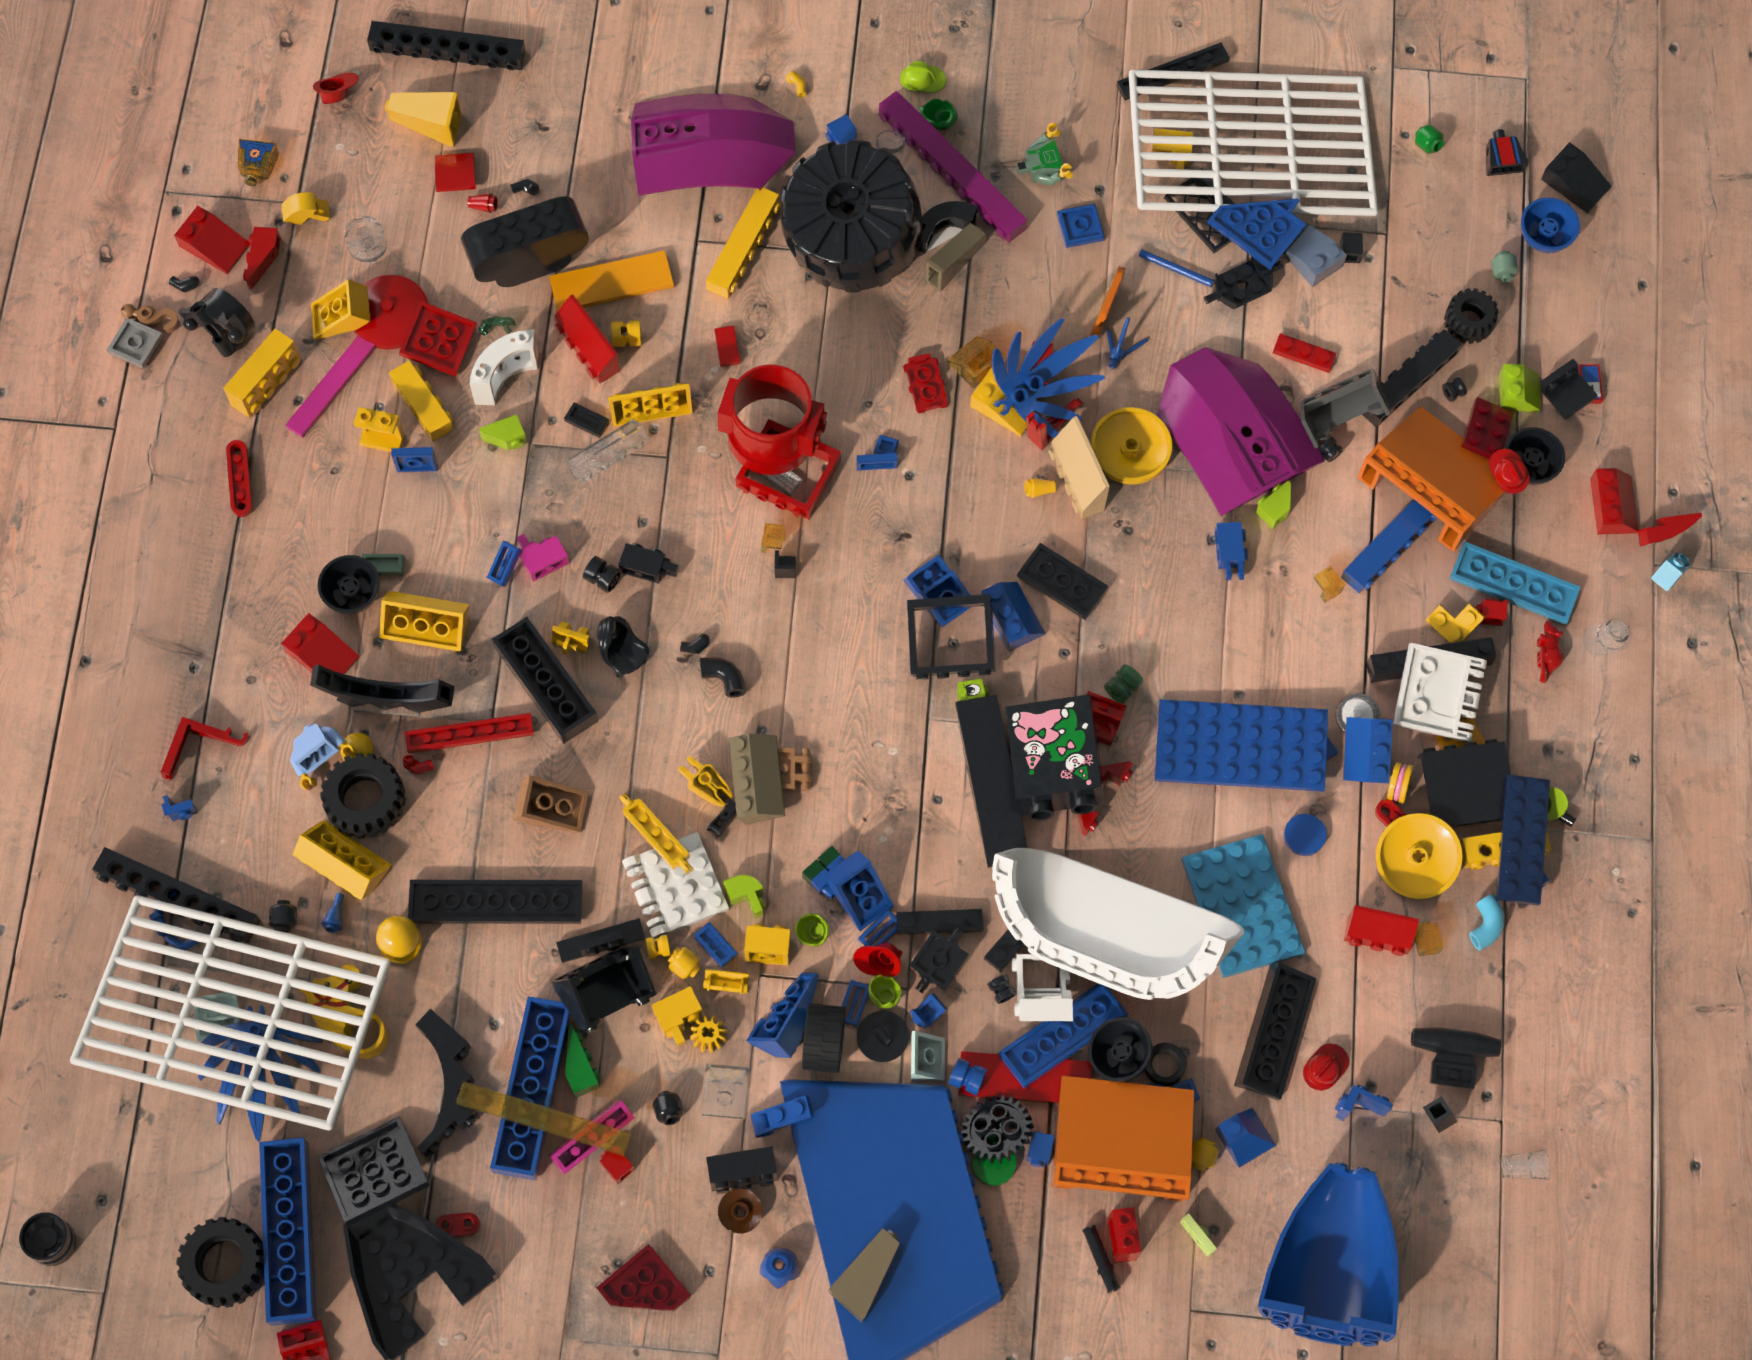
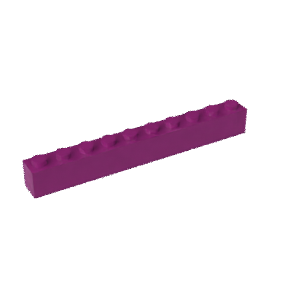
M897 90L879 103V117L882 121L887 122L897 135L900 134L904 138L905 143L910 148L913 147L923 161L926 160L932 170L937 174L939 173L945 183L957 191L961 199H965L969 204L977 206L978 213L983 217L985 223L989 226L991 225L1000 238L1010 243L1026 230L1027 219Z

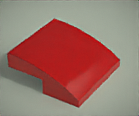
M474 152L435 155L436 192L476 189Z
M1088 691L1087 694H1090L1095 715L1098 742L1111 746L1127 706Z
M321 1320L277 1332L279 1350L283 1360H331Z

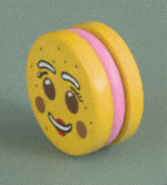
M1401 762L1395 763L1387 794L1388 800L1393 801L1394 799L1395 801L1399 800L1400 803H1405L1413 774V765L1408 764L1407 766Z

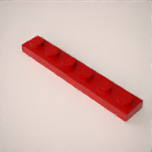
M531 713L405 731L408 754L534 735Z

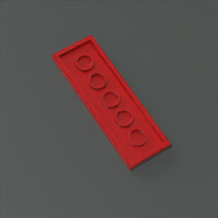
M961 1051L960 1058L969 1061L972 1068L975 1065L986 1068L987 1072L977 1096L966 1091L965 1086L960 1089L958 1088V1096L993 1099V1096L996 1095L997 1099H1001L1002 1095H1005L1006 1100L1013 1097L1017 1101L1059 1104L1062 1076L1091 1079L1092 1065L1090 1061L1066 1059L1024 1089L998 1054Z

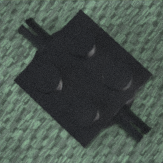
M955 927L949 938L940 935L934 930L931 932L909 965L922 977L915 987L916 990L923 994L927 985L932 983L946 991L970 955L956 943L963 931Z

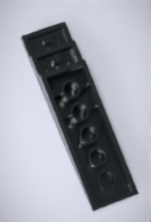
M997 695L955 702L963 754L988 868L993 867L996 853L1014 848H1027L1022 816L1016 801L1013 771Z

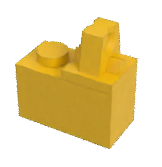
M1155 128L1153 136L1193 137V132ZM1152 143L1151 152L1192 153V145ZM1170 161V164L1176 165L1175 169L1184 170V166H1189L1190 161Z
M691 986L651 1005L665 1037L667 1036L668 1039L673 1037L677 1047L686 1044L681 1033L686 1031L684 1023L687 1021L688 1023L695 1022L703 1014Z

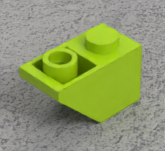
M1289 481L1283 485L1281 483L1272 490L1273 493L1267 497L1265 495L1257 503L1256 513L1272 530L1283 522L1290 512L1291 483Z

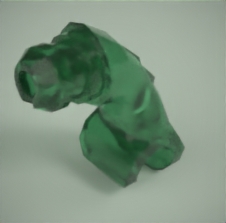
M491 317L482 321L479 333L485 336L495 326H501L505 333L509 334L512 330L508 326H516L511 317Z

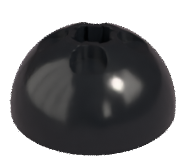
M1536 427L1521 429L1509 438L1505 449L1516 452L1522 459L1530 476L1528 485H1541L1550 482L1559 475L1565 464L1566 457L1562 443L1554 434L1545 429Z
M356 555L340 556L330 561L322 569L318 578V593L325 605L333 611L348 615L357 614L369 608L377 598L380 589L379 574L375 566L363 557Z
M1126 1017L1113 1018L1101 1024L1093 1033L1088 1047L1089 1060L1094 1070L1103 1078L1114 1082H1127L1140 1076L1147 1069L1153 1052L1152 1041L1147 1030L1139 1022Z

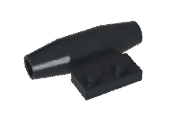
M1434 1027L1413 1028L1411 1032V1046L1437 1053L1431 1062L1429 1084L1475 1089L1477 1067L1473 1058L1499 1057L1501 1052V1039L1473 1031Z

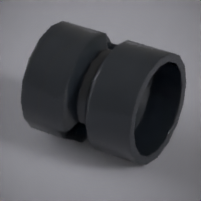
M594 556L583 572V579L591 584L597 583L598 588L609 593L617 585L622 571L611 564L607 566V561Z

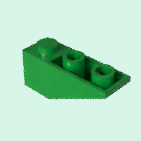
M571 1024L568 1029L565 1075L575 1098H578L600 1088L598 1081L601 1080L597 1068L592 1069L589 1061L592 1060L588 1049L583 1050L580 1042L584 1040L579 1029L574 1030Z

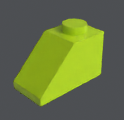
M517 414L478 428L482 441L506 450L518 449L527 443Z

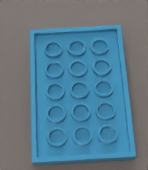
M1263 834L1182 857L1181 860L1197 906L1223 915L1237 922L1244 929V935L1218 965L1222 978L1305 954Z

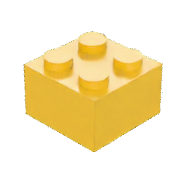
M759 923L747 926L744 948L745 962L788 966L791 945L790 929H786L782 925H775L773 928Z

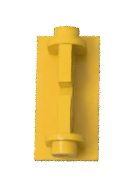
M706 969L703 988L707 989V991L711 989L738 992L740 994L747 993L749 974Z

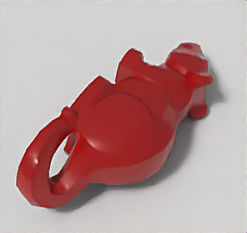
M1549 620L1544 624L1545 635L1540 634V639H1537V647H1541L1540 653H1537V667L1541 668V683L1548 681L1551 673L1561 666L1564 659L1559 641L1563 632L1559 631Z

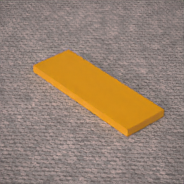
M665 250L549 276L557 312L572 294L581 306L585 308L674 288Z

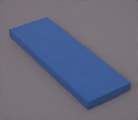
M1098 983L1073 1000V1021H1043L999 1051L998 1056L1025 1089L1087 1046L1093 1033L1101 1024L1113 1018H1127L1128 1013L1107 986Z

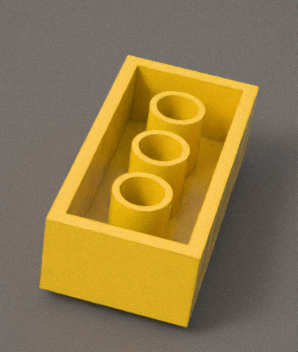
M277 329L270 333L224 386L223 389L232 407L249 418L259 412L264 401L271 398L277 386L282 384L289 372L300 363L301 358L292 339Z

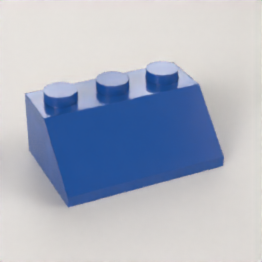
M999 582L981 591V595L990 594L992 597L993 624L1008 651H1012L1046 634L1018 582Z
M1346 717L1343 780L1389 783L1393 720Z

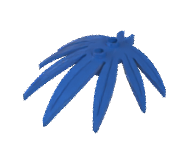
M1060 318L1036 340L1025 356L1017 373L1021 346V332L1018 331L1008 351L1006 368L999 349L995 348L993 350L992 370L994 378L1006 396L1003 400L995 401L994 407H999L1003 404L1004 409L1000 412V415L1004 416L1009 413L1010 407L1013 406L1025 421L1026 417L1033 411L1059 419L1071 420L1077 416L1079 420H1082L1081 416L1068 409L1051 403L1040 402L1036 399L1072 392L1105 379L1103 375H1080L1059 379L1044 385L1046 381L1057 375L1084 353L1099 336L1092 335L1070 343L1049 355L1032 369L1063 324L1064 319ZM1034 413L1035 420L1039 423V426L1044 422L1047 426V435L1055 438L1059 433L1044 418Z
M260 1005L259 1013L265 1015V1009L263 1005ZM248 1006L247 1010L253 1012V1008ZM251 1021L233 1023L224 1027L264 1037L268 1025ZM278 1027L273 1036L274 1040L294 1045L297 1044L284 1036L306 1042L323 1043L321 1038ZM211 1033L201 1042L211 1046L223 1043L218 1048L230 1051L237 1047L235 1052L253 1057L257 1056L260 1048L258 1044ZM269 1048L266 1055L267 1060L283 1064L276 1050ZM285 1052L307 1068L317 1073L321 1072L312 1058ZM211 1055L204 1066L215 1069L225 1058ZM230 1060L225 1072L240 1075L243 1063ZM245 1064L244 1077L249 1078L252 1065ZM262 1068L258 1080L266 1082V1070ZM270 1070L276 1085L294 1089L289 1075ZM203 1075L198 1076L200 1081L206 1077ZM222 1080L219 1093L233 1096L237 1084ZM254 1089L250 1101L266 1105V1092ZM282 1096L290 1110L300 1114L298 1100ZM217 1103L216 1122L218 1125L221 1124L225 1116L228 1104ZM247 1110L255 1139L260 1142L265 1114Z

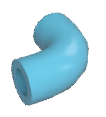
M1494 894L1483 898L1476 904L1482 914L1483 923L1480 927L1469 932V937L1475 948L1479 951L1493 944L1500 937L1504 929V912Z

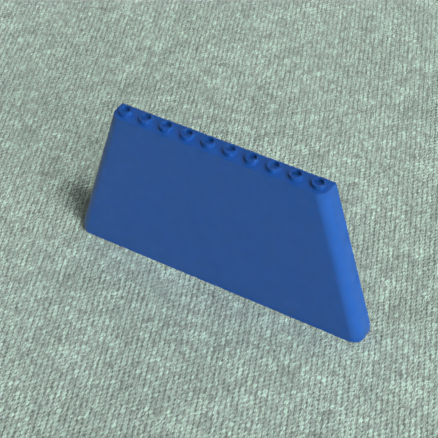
M797 1079L780 1081L784 1102L805 1095L809 1096L814 1118L791 1125V1130L830 1287L882 1228L886 1231L891 1230L899 1237V1249L863 1323L833 1297L848 1360H906L1001 1303V1296L1005 1295L1002 1283H998L995 1274H998L999 1271L996 1260H991L990 1252H993L990 1238L986 1239L984 1234L987 1226L985 1218L979 1215L978 1209L981 1208L979 1196H974L972 1187H975L973 1174H968L969 1158L967 1152L963 1153L961 1144H964L962 1132L956 1129L955 1123H958L956 1110H951L950 1102L953 1099L950 1088L946 1089L944 1085Z

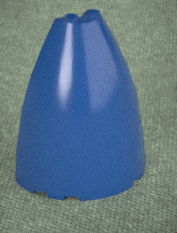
M1330 1163L1294 1208L1280 1234L1266 1272L1258 1310L1263 1317H1270L1271 1324L1280 1329L1291 1328L1295 1331L1294 1335L1310 1340L1341 1346H1352V1343L1360 1342L1363 1346L1378 1345L1380 1340L1387 1343L1396 1335L1399 1280L1397 1247L1386 1200L1375 1172L1365 1167L1350 1170L1344 1163Z

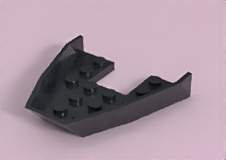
M396 1204L348 1227L346 1224L343 1225L353 1284L371 1341L385 1360H396L426 1336L400 1299L432 1274L438 1273L462 1306L466 1305L499 1278L482 1255L424 1217Z

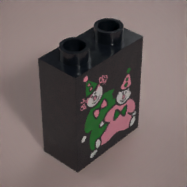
M1090 694L1006 707L1015 795L1021 816L1028 815L1031 820L1041 821L1053 817L1054 811L1071 809V812L1074 814H1088L1096 810V805L1106 804L1095 715Z

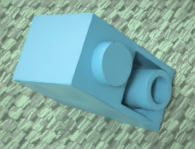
M1675 552L1661 565L1651 579L1668 591L1692 564L1689 563V559L1684 554Z

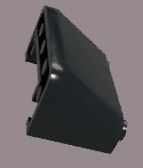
M639 946L614 950L551 981L555 992L581 1030L586 1029V1032L599 1028L598 1024L602 1018L630 1004L645 1005L650 1002L649 998L657 995Z

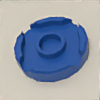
M1298 814L1292 817L1286 824L1283 836L1285 844L1292 852L1301 856H1311L1320 851L1324 846L1327 834L1325 826L1317 817L1309 814Z

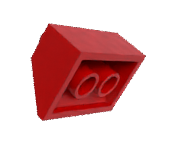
M1617 468L1596 469L1590 478L1597 535L1638 533L1632 477Z
M1355 905L1347 919L1344 941L1349 942L1352 946L1360 947L1365 945L1374 951L1387 950L1392 951L1391 953L1394 955L1404 956L1412 948L1419 919Z

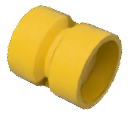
M640 320L628 321L627 324L623 321H612L613 348L625 347L626 344H629L630 347L641 346Z

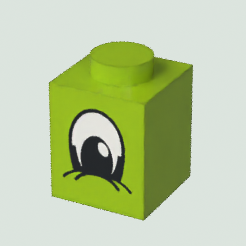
M982 678L957 682L956 690L959 701L989 696L988 687L983 685Z

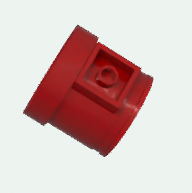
M761 365L750 369L739 379L729 378L717 412L718 431L727 433L730 450L744 467L760 474L778 475L797 468L808 456L813 457L815 450H819L821 432H825L827 425V412L824 411L825 403L812 400L807 383L798 373L781 365ZM762 399L787 401L798 407L805 414L802 421L796 427L776 435L761 434L749 429L740 421L737 415L747 405Z

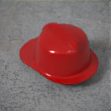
M356 73L339 74L315 82L313 89L319 92L323 104L337 103L344 100L348 94V88L358 82L359 76Z
M1500 449L1492 454L1489 459V468L1500 488L1510 494L1521 493L1529 484L1530 476L1520 456L1510 449Z
M885 942L877 946L858 948L853 955V961L855 966L867 975L877 976L881 974L882 976L892 977L898 975L901 970L900 961L903 952L898 950L893 944Z
M1330 1043L1321 1046L1307 1061L1303 1069L1304 1080L1308 1086L1320 1091L1331 1088L1349 1066V1058L1346 1051L1337 1044Z

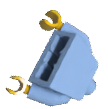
M317 723L304 727L303 733L294 739L293 753L290 761L298 777L302 778L300 781L302 788L310 790L309 783L312 786H317V780L308 777L307 774H310L339 751L338 748H341V754L344 757L348 756L349 750H352L355 754L357 753L354 747L345 744L346 740L336 729L328 726L321 727Z

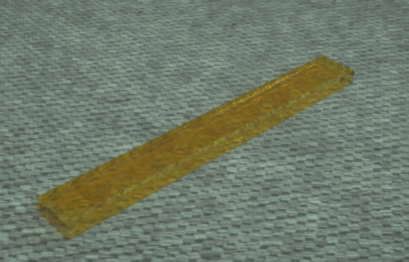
M463 1082L456 1100L458 1105L625 1156L632 1134L467 1082Z

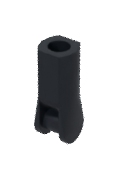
M729 800L707 828V831L714 832L717 838L722 835L729 823L737 815L736 803ZM719 820L724 823L722 827L717 825Z

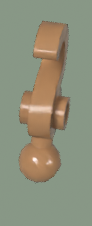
M125 304L121 308L120 313L125 319L126 317L129 319L136 317L139 323L148 327L159 323L164 318H171V322L163 327L166 333L175 331L179 326L178 316L171 309L165 308L156 312L152 306H143L137 310L132 304Z

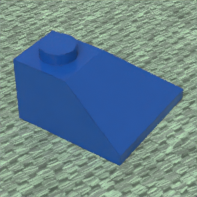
M1253 1108L1232 1116L1219 1124L1215 1129L1238 1168L1276 1146Z

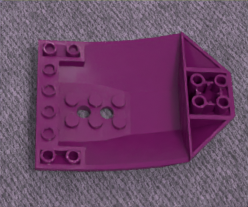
M691 94L638 102L634 106L631 118L632 154L639 196L676 189L715 186L759 188L760 191L796 155L794 122L754 98L734 94ZM688 126L696 127L692 132L685 131ZM675 129L672 133H667L668 130Z
M1204 347L1170 365L1156 416L1168 428L1171 437L1192 466L1220 516L1231 512L1274 489L1278 484H1283L1325 461L1318 448H1314L1292 405L1260 364ZM1249 427L1252 430L1251 437H1244L1241 429ZM1254 444L1261 446V454L1254 453L1252 450Z

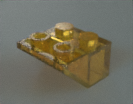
M976 336L947 359V363L974 389L992 368L993 350L999 348L991 340ZM999 349L1004 360V353Z

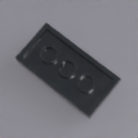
M1042 543L1038 544L1017 573L1018 578L1085 621L1109 587Z

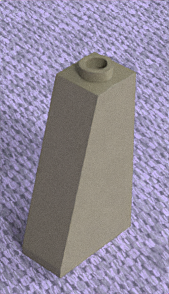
M970 223L926 262L925 281L941 292L985 244L986 234L983 229Z
M882 1228L828 1289V1293L861 1323L865 1321L899 1249V1237L891 1230L886 1231Z

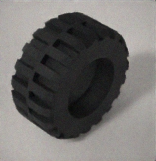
M356 753L354 758H351L349 755L344 757V762L340 763L337 761L333 765L335 769L333 771L328 770L326 773L327 780L322 781L321 787L323 791L320 792V798L323 802L322 806L331 823L340 832L344 831L350 837L356 834L357 838L364 839L365 835L369 834L370 838L376 837V833L382 831V833L387 832V826H394L397 823L396 817L402 815V806L405 805L406 801L404 786L394 766L391 763L388 764L386 759L382 757L377 759L375 754L370 753L367 754V757H364L363 753ZM363 780H371L381 785L383 789L382 797L373 808L358 812L352 811L345 806V794L353 784Z
M218 1217L216 1221L212 1218L205 1220L206 1224L195 1226V1232L192 1235L188 1233L184 1238L187 1240L185 1245H180L178 1251L181 1255L176 1260V1265L179 1266L177 1271L178 1277L182 1280L181 1284L200 1302L216 1308L221 1306L226 1308L233 1307L234 1303L241 1304L245 1302V1298L248 1295L252 1297L256 1293L254 1289L258 1285L261 1286L264 1282L262 1279L264 1274L263 1241L254 1230L237 1219L231 1218L229 1220L226 1217ZM219 1243H234L240 1248L243 1255L240 1270L232 1279L224 1283L209 1281L203 1273V1261L206 1254Z

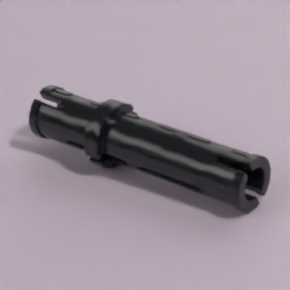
M1091 1225V1228L1090 1226L1084 1228L1082 1232L1098 1267L1097 1273L1101 1275L1107 1293L1119 1290L1121 1286H1119L1113 1271L1115 1267L1113 1264H1110L1096 1225Z

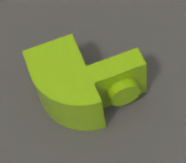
M738 875L723 881L731 906L748 900L755 919L763 916L762 909L765 908V904L759 895L764 893L763 887L757 879L749 875Z

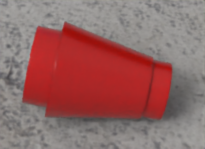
M492 193L469 196L467 205L468 208L492 213V211H497L498 198L493 196Z

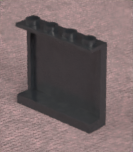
M1497 739L1486 740L1485 744L1477 745V742L1465 743L1464 747L1459 748L1456 745H1448L1443 747L1444 750L1436 751L1435 747L1423 749V753L1417 756L1422 762L1432 816L1443 820L1451 828L1502 821L1505 781L1507 774L1511 775L1505 741L1498 742Z

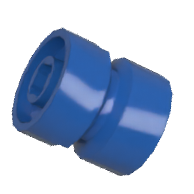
M958 1058L948 1084L959 1089L965 1086L966 1091L977 1096L987 1069L979 1065H975L972 1068L969 1061Z

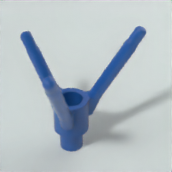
M1129 317L1126 318L1117 347H1114L1111 330H1107L1110 347L1108 367L1111 369H1115L1117 364L1121 362V359H1124L1128 354L1148 342V339L1145 338L1126 351L1121 349L1130 322Z

